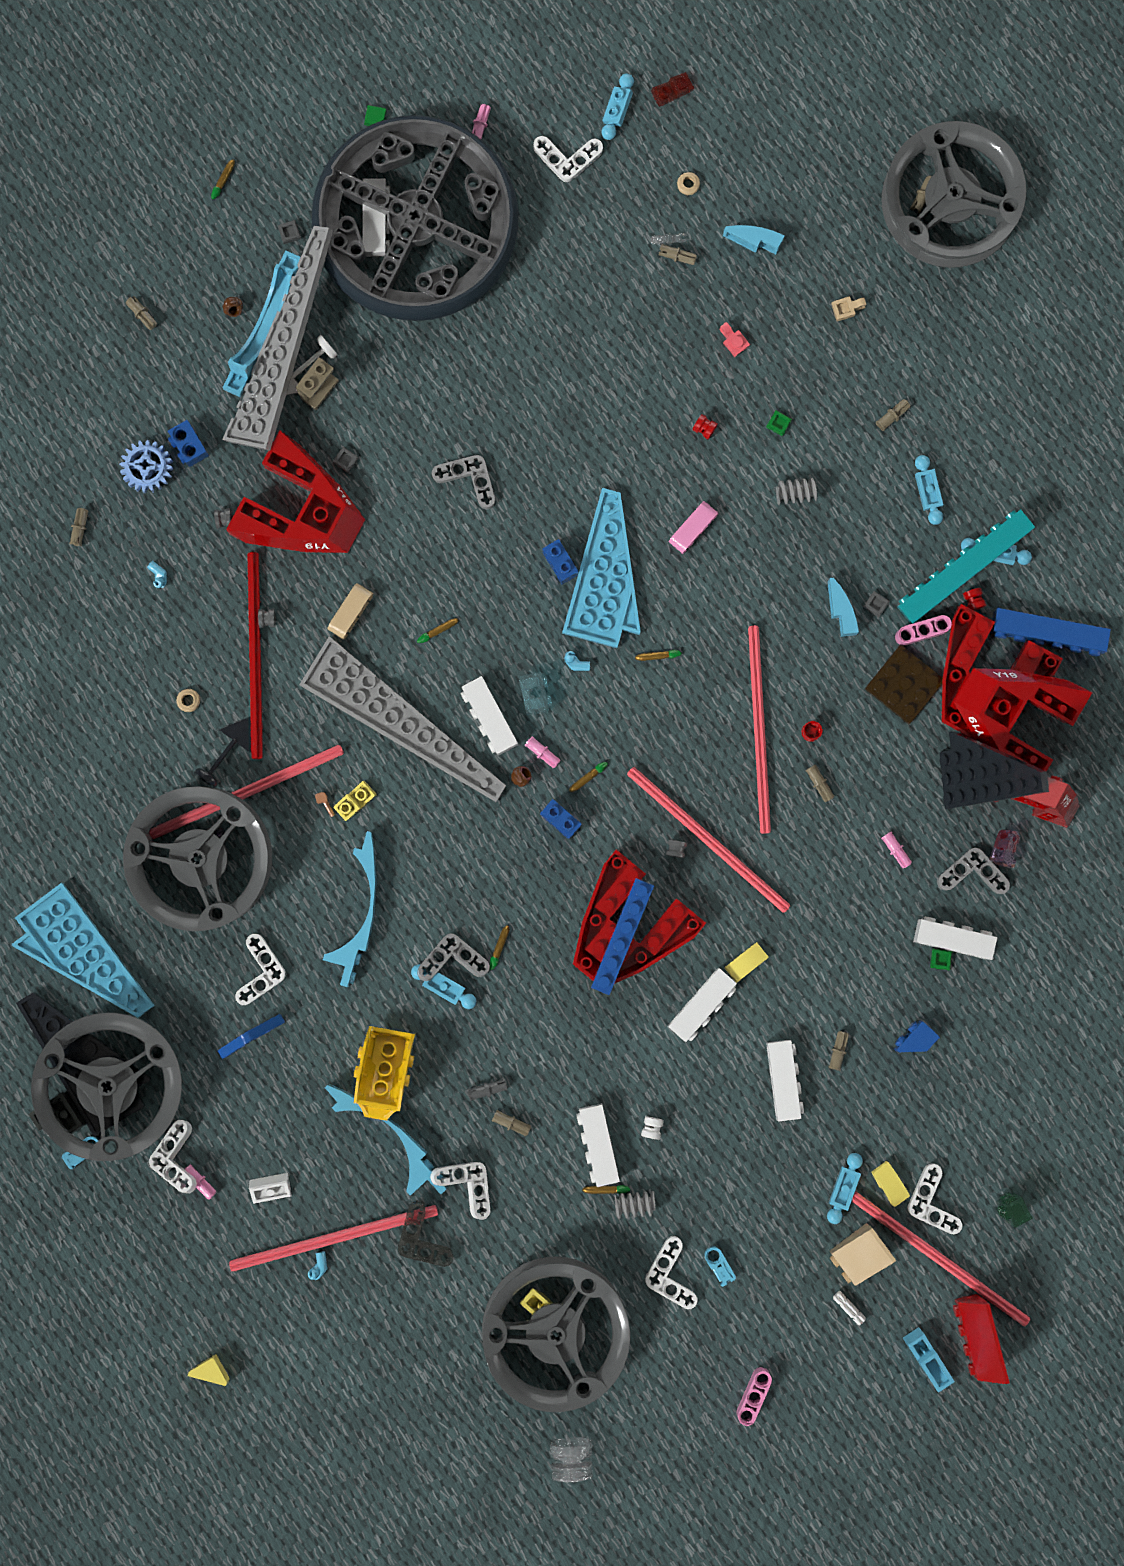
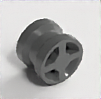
M230 508L225 509V511H220L219 509L214 511L217 528L228 527L232 519Z
M274 608L269 611L264 609L258 610L260 628L265 626L276 627Z
M668 840L669 850L666 851V855L685 858L684 848L687 847V843Z

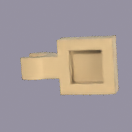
M849 296L833 301L831 305L836 321L854 317L855 310L858 311L865 308V299L860 298L851 302Z

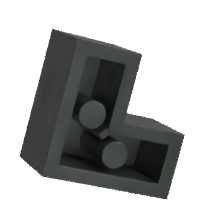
M67 1091L61 1092L50 1100L57 1120L69 1133L73 1134L86 1125ZM35 1111L29 1113L28 1115L38 1131L43 1130Z

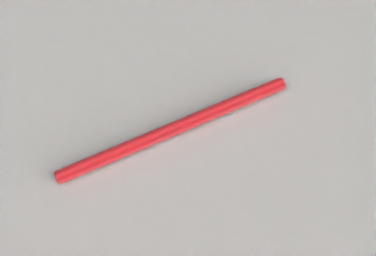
M749 626L760 833L767 834L771 832L759 627Z
M340 745L334 746L232 792V794L243 800L343 755V749ZM207 803L152 828L149 833L152 839H156L220 810V807Z
M635 767L629 770L627 775L780 911L784 913L790 908V904L640 771Z
M857 1192L854 1193L853 1203L1018 1323L1027 1326L1030 1317Z
M436 1205L428 1206L234 1259L229 1262L231 1271H237L438 1215Z

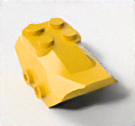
M369 1026L363 1047L360 1046L358 1051L360 1064L355 1067L354 1077L357 1078L354 1103L360 1106L364 1117L387 1121L394 1112L400 1111L404 1088L408 1087L410 1082V1075H407L408 1068L413 1066L414 1056H411L415 1034Z

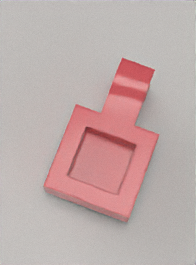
M727 322L719 329L726 337L723 344L734 357L750 346V343L739 330L734 333Z

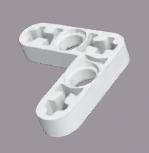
M539 136L534 140V151L563 182H570L601 156L603 144L598 139H591L567 159L547 137ZM538 143H541V144L546 143V144H545V148H546V150L548 151L547 155H546V151L544 150V148L541 147V148L539 149V144H538ZM591 146H598V151L593 150L590 153L591 158H589L588 153L591 151ZM552 155H556L560 158V161L553 164L549 161V158ZM584 157L586 159L585 164L578 165L575 161L576 158ZM564 169H565L566 171H568L569 169H571V171H570V176L567 175V174H566L565 176L563 175V174H564Z
M259 934L249 935L246 945L264 973L236 992V1001L241 1005L252 1003L281 983L286 977L285 969L264 938ZM253 937L260 939L258 942L260 948H263V946L266 948L260 951L258 955L255 953V951H259L258 948L250 945ZM263 953L271 955L270 963L264 964L261 961ZM276 962L277 965L273 967L276 971L280 970L282 972L280 974L281 978H273L274 972L272 969L267 971L266 967ZM258 980H264L266 983V988L263 991L256 989V982ZM251 985L257 995L254 997L252 993L248 996L247 1002L246 1000L241 1001V992L248 993L251 990L248 987Z
M177 1120L151 1155L149 1165L178 1191L191 1193L196 1188V1179L173 1161V1159L190 1136L192 1126L187 1121ZM180 1126H183V1129H184V1132H183V1133H182L181 1130L179 1129ZM173 1140L174 1148L168 1151L167 1143ZM158 1158H160V1161L166 1165L165 1167L158 1165ZM175 1167L177 1171L176 1176L170 1178L169 1171ZM182 1179L188 1181V1188L185 1187V1184L179 1180Z
M471 1162L445 1166L432 1171L431 1181L438 1186L467 1182L471 1215L475 1219L484 1220L489 1216L490 1202L487 1173L482 1163ZM460 1168L463 1174L462 1177L457 1180L454 1176V1172L456 1169ZM476 1168L480 1170L477 1174H468V1170L471 1171ZM440 1174H448L449 1178L445 1177L441 1178V1180H438L437 1176H439ZM478 1185L482 1187V1194L480 1196H476L474 1193V1189ZM480 1207L484 1209V1211H482L481 1214L477 1213V1210L480 1209Z
M928 1164L925 1166L910 1199L908 1212L913 1217L947 1233L957 1234L962 1229L961 1220L930 1205L942 1177V1170L936 1164ZM935 1167V1171L938 1174L937 1176H932L930 1181L934 1182V1184L931 1185L929 1182L924 1181V1178L929 1180L930 1173H928V1170H933ZM923 1185H928L930 1188V1193L927 1196L920 1194V1188ZM918 1196L926 1200V1203L921 1201L920 1208H922V1211H917L915 1214V1210L912 1207L913 1205H918L919 1200L916 1199ZM933 1211H937L940 1214V1219L937 1222L930 1220V1214ZM945 1215H947L945 1219L949 1222L956 1220L957 1228L950 1230V1226L943 1223Z
M670 1236L664 1242L645 1278L646 1284L650 1289L681 1307L692 1309L697 1304L695 1293L667 1277L682 1250L681 1240L676 1236ZM676 1240L679 1247L672 1250L671 1254L674 1257L671 1258V1256L663 1252L664 1250L668 1252L670 1250L668 1243ZM662 1257L669 1259V1265L666 1268H662L658 1264L659 1259ZM656 1267L659 1271L665 1273L664 1275L659 1273L657 1278L659 1280V1283H654L652 1285L649 1277H654L656 1275L657 1271L653 1270ZM670 1284L677 1287V1291L673 1295L666 1293V1287ZM681 1289L684 1290L682 1292L684 1296L692 1295L693 1303L689 1302L686 1305L682 1297H679V1300L676 1299Z

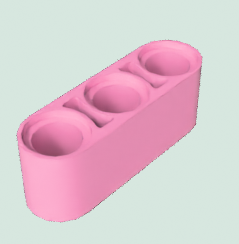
M703 501L668 542L684 554L687 551L686 549L695 542L699 534L703 533L719 513Z
M941 615L910 624L897 631L895 640L899 645L904 646L936 637L949 631L952 622L948 616ZM938 621H943L945 623L944 630L938 628ZM920 626H924L927 629V635H922L919 632ZM901 632H907L909 640H903Z
M763 1367L754 1370L737 1408V1417L742 1425L750 1426L755 1422L770 1388L772 1378L768 1370ZM760 1374L767 1375V1379L764 1382L757 1381V1377ZM752 1392L759 1393L758 1399L754 1401L749 1399V1395ZM750 1411L751 1416L744 1419L741 1417L742 1412Z

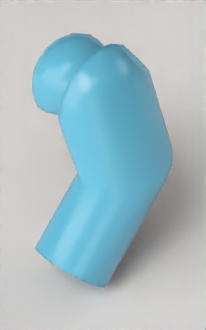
M151 561L147 568L155 574L153 584L156 588H163L167 583V572L157 563Z
M568 651L565 654V663L571 670L590 671V661H579L573 651Z
M325 1251L316 1253L317 1263L308 1271L309 1279L318 1280L327 1271Z

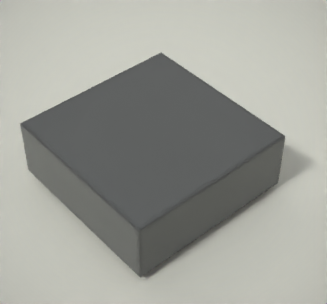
M295 220L278 225L283 244L301 239Z
M343 446L332 462L346 473H349L359 460V457Z
M873 591L863 608L879 618L890 601Z

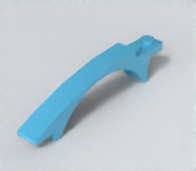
M285 250L280 263L276 264L270 290L260 317L246 343L228 361L231 371L223 385V390L239 397L242 396L246 383L249 382L252 376V369L257 362L258 355L276 313L281 311L284 304L282 299L290 290L292 285L290 284L291 278L296 275L299 269L297 265L300 260L299 256Z
M368 831L362 850L354 848L353 854L362 864L369 880L371 898L368 915L363 926L351 941L333 952L324 954L323 957L324 961L345 966L340 983L341 986L345 987L354 984L356 978L354 968L355 965H359L362 954H359V950L367 952L374 921L377 887L373 834Z
M331 1084L325 1087L337 1101L332 1107L335 1112L350 1110L362 1112L360 1106L354 1103V1095ZM390 1118L387 1121L383 1120L397 1133L407 1152L409 1182L406 1192L409 1195L413 1194L428 1180L442 1194L447 1189V1186H438L432 1183L430 1176L434 1166L428 1159L425 1161L422 1159L427 1152ZM441 1174L437 1176L438 1180L444 1178Z

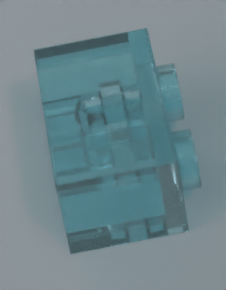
M541 672L519 676L526 715L530 716L548 712L552 702L550 695H546L545 688L548 687L546 676L542 677ZM534 689H537V692H541L538 695L539 698H535L534 695H530L533 693Z

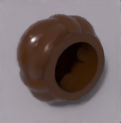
M237 297L226 298L223 304V312L230 317L239 316L243 309L241 299Z
M524 766L516 767L511 774L512 782L519 787L528 785L532 777L529 769Z

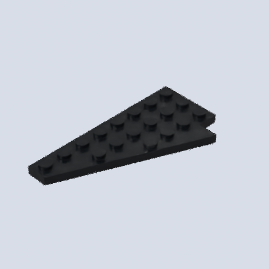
M949 732L951 750L939 752L945 809L1049 792L1047 771L960 732Z
M31 993L16 1002L42 1049L58 1031L73 1022V1020L36 993ZM91 1033L76 1039L64 1049L66 1059L82 1065H88L90 1062L104 1057L117 1058L123 1062L128 1061ZM56 1057L48 1058L53 1067L58 1065ZM65 1062L60 1070L77 1079L82 1070ZM133 1064L129 1066L134 1074L140 1070ZM143 1073L137 1078V1088L152 1080L151 1077ZM58 1075L93 1137L101 1133L99 1118L82 1106L77 1095V1085L67 1078ZM110 1082L101 1085L104 1088L103 1092L108 1093V1090L110 1092L113 1089L110 1086ZM138 1091L132 1104L119 1114L118 1122L146 1106ZM114 1116L104 1117V1129L107 1130L114 1125Z

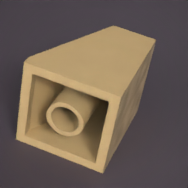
M867 1223L829 1251L832 1254L830 1259L836 1267L840 1265L843 1269L842 1276L848 1284L852 1282L855 1286L896 1261L873 1228Z

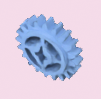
M149 440L146 441L145 445L139 441L138 447L131 444L133 450L125 449L128 456L122 455L121 457L125 462L119 464L125 468L120 471L122 475H126L123 480L129 482L128 486L130 488L135 486L137 492L142 488V491L147 493L149 488L154 493L155 486L161 490L160 483L167 485L168 483L165 478L172 477L168 473V471L173 470V467L169 465L173 463L172 459L168 458L170 456L169 452H164L165 448L163 446L158 448L157 442H154L151 446ZM151 454L157 455L160 458L161 464L153 461ZM147 463H148V464L150 465V467H149V466L146 467V470H145L143 467H145V466L147 465ZM132 470L140 472L142 480L134 477ZM158 473L154 478L151 479L153 474Z

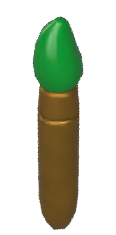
M233 159L224 168L216 186L212 190L211 199H216L220 195L221 189L234 168L235 161Z
M450 619L428 633L422 634L417 639V643L427 642L430 638L448 630L458 623V619Z
M670 650L642 653L636 655L635 659L638 661L672 659L682 655V652Z
M601 762L597 764L595 769H592L576 781L569 791L575 792L598 773L603 772L608 763Z
M508 925L504 926L500 933L493 956L490 958V970L494 969L499 962L498 958L509 934Z
M624 1185L617 1187L586 1186L582 1191L588 1194H624L630 1192V1188Z

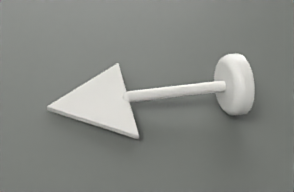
M322 335L317 338V342L322 348L292 373L286 395L298 393L296 389L298 383L294 378L324 352L330 358H335L338 355Z

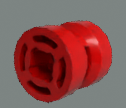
M701 414L692 430L696 433H702L703 437L709 440L718 423L715 421L710 422L707 416Z
M981 587L963 593L964 599L968 602L967 607L974 611L987 606L985 600L982 599Z
M816 721L806 723L801 730L802 737L809 742L817 740L822 734V726Z

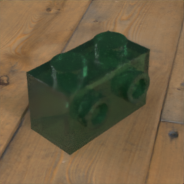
M1006 1192L999 1196L1000 1200L996 1201L998 1205L996 1210L999 1216L1015 1228L1033 1219L1023 1198L1015 1193Z

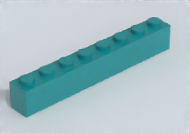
M1021 509L1018 512L1013 510L1005 517L1007 520L1003 524L998 522L990 528L992 532L989 535H981L975 540L976 545L971 549L968 546L959 553L961 557L956 561L953 558L944 565L946 569L942 572L937 570L929 577L930 581L927 584L923 582L914 588L915 593L909 597L907 594L899 600L900 605L898 609L910 624L919 620L1035 528Z

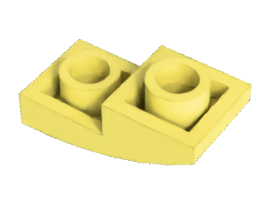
M362 781L333 808L345 821H348L377 794L365 781Z
M756 942L728 964L725 969L737 983L769 957Z
M885 1161L871 1172L892 1206L896 1207L910 1197L889 1162Z

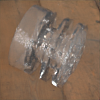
M570 1437L551 1441V1457L557 1460L551 1464L553 1480L559 1482H578L593 1477V1470L591 1469L593 1463L591 1460L585 1459L592 1456V1443L590 1439Z

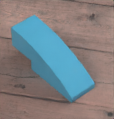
M748 225L726 226L723 233L724 237L755 253L760 246L775 255L784 239V235L775 231Z
M830 578L827 582L831 619L839 618L841 637L857 635L859 631L852 605L838 582L834 578Z
M919 1327L903 1337V1340L938 1393L954 1383L953 1378Z

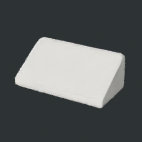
M288 1173L249 1181V1190L253 1204L292 1196Z

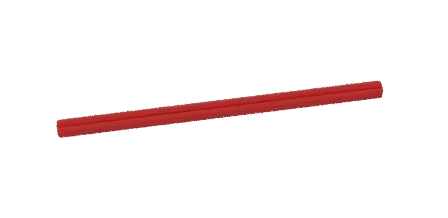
M250 552L247 554L251 757L252 759H262L261 638L258 623V610L260 609L259 554L257 552Z

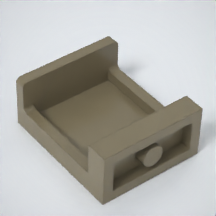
M319 357L296 386L301 400L315 410L318 409L339 382L331 374L334 370L333 367Z

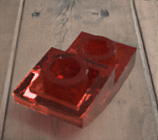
M685 72L671 77L666 83L653 87L651 93L658 106L661 107L694 90V86Z

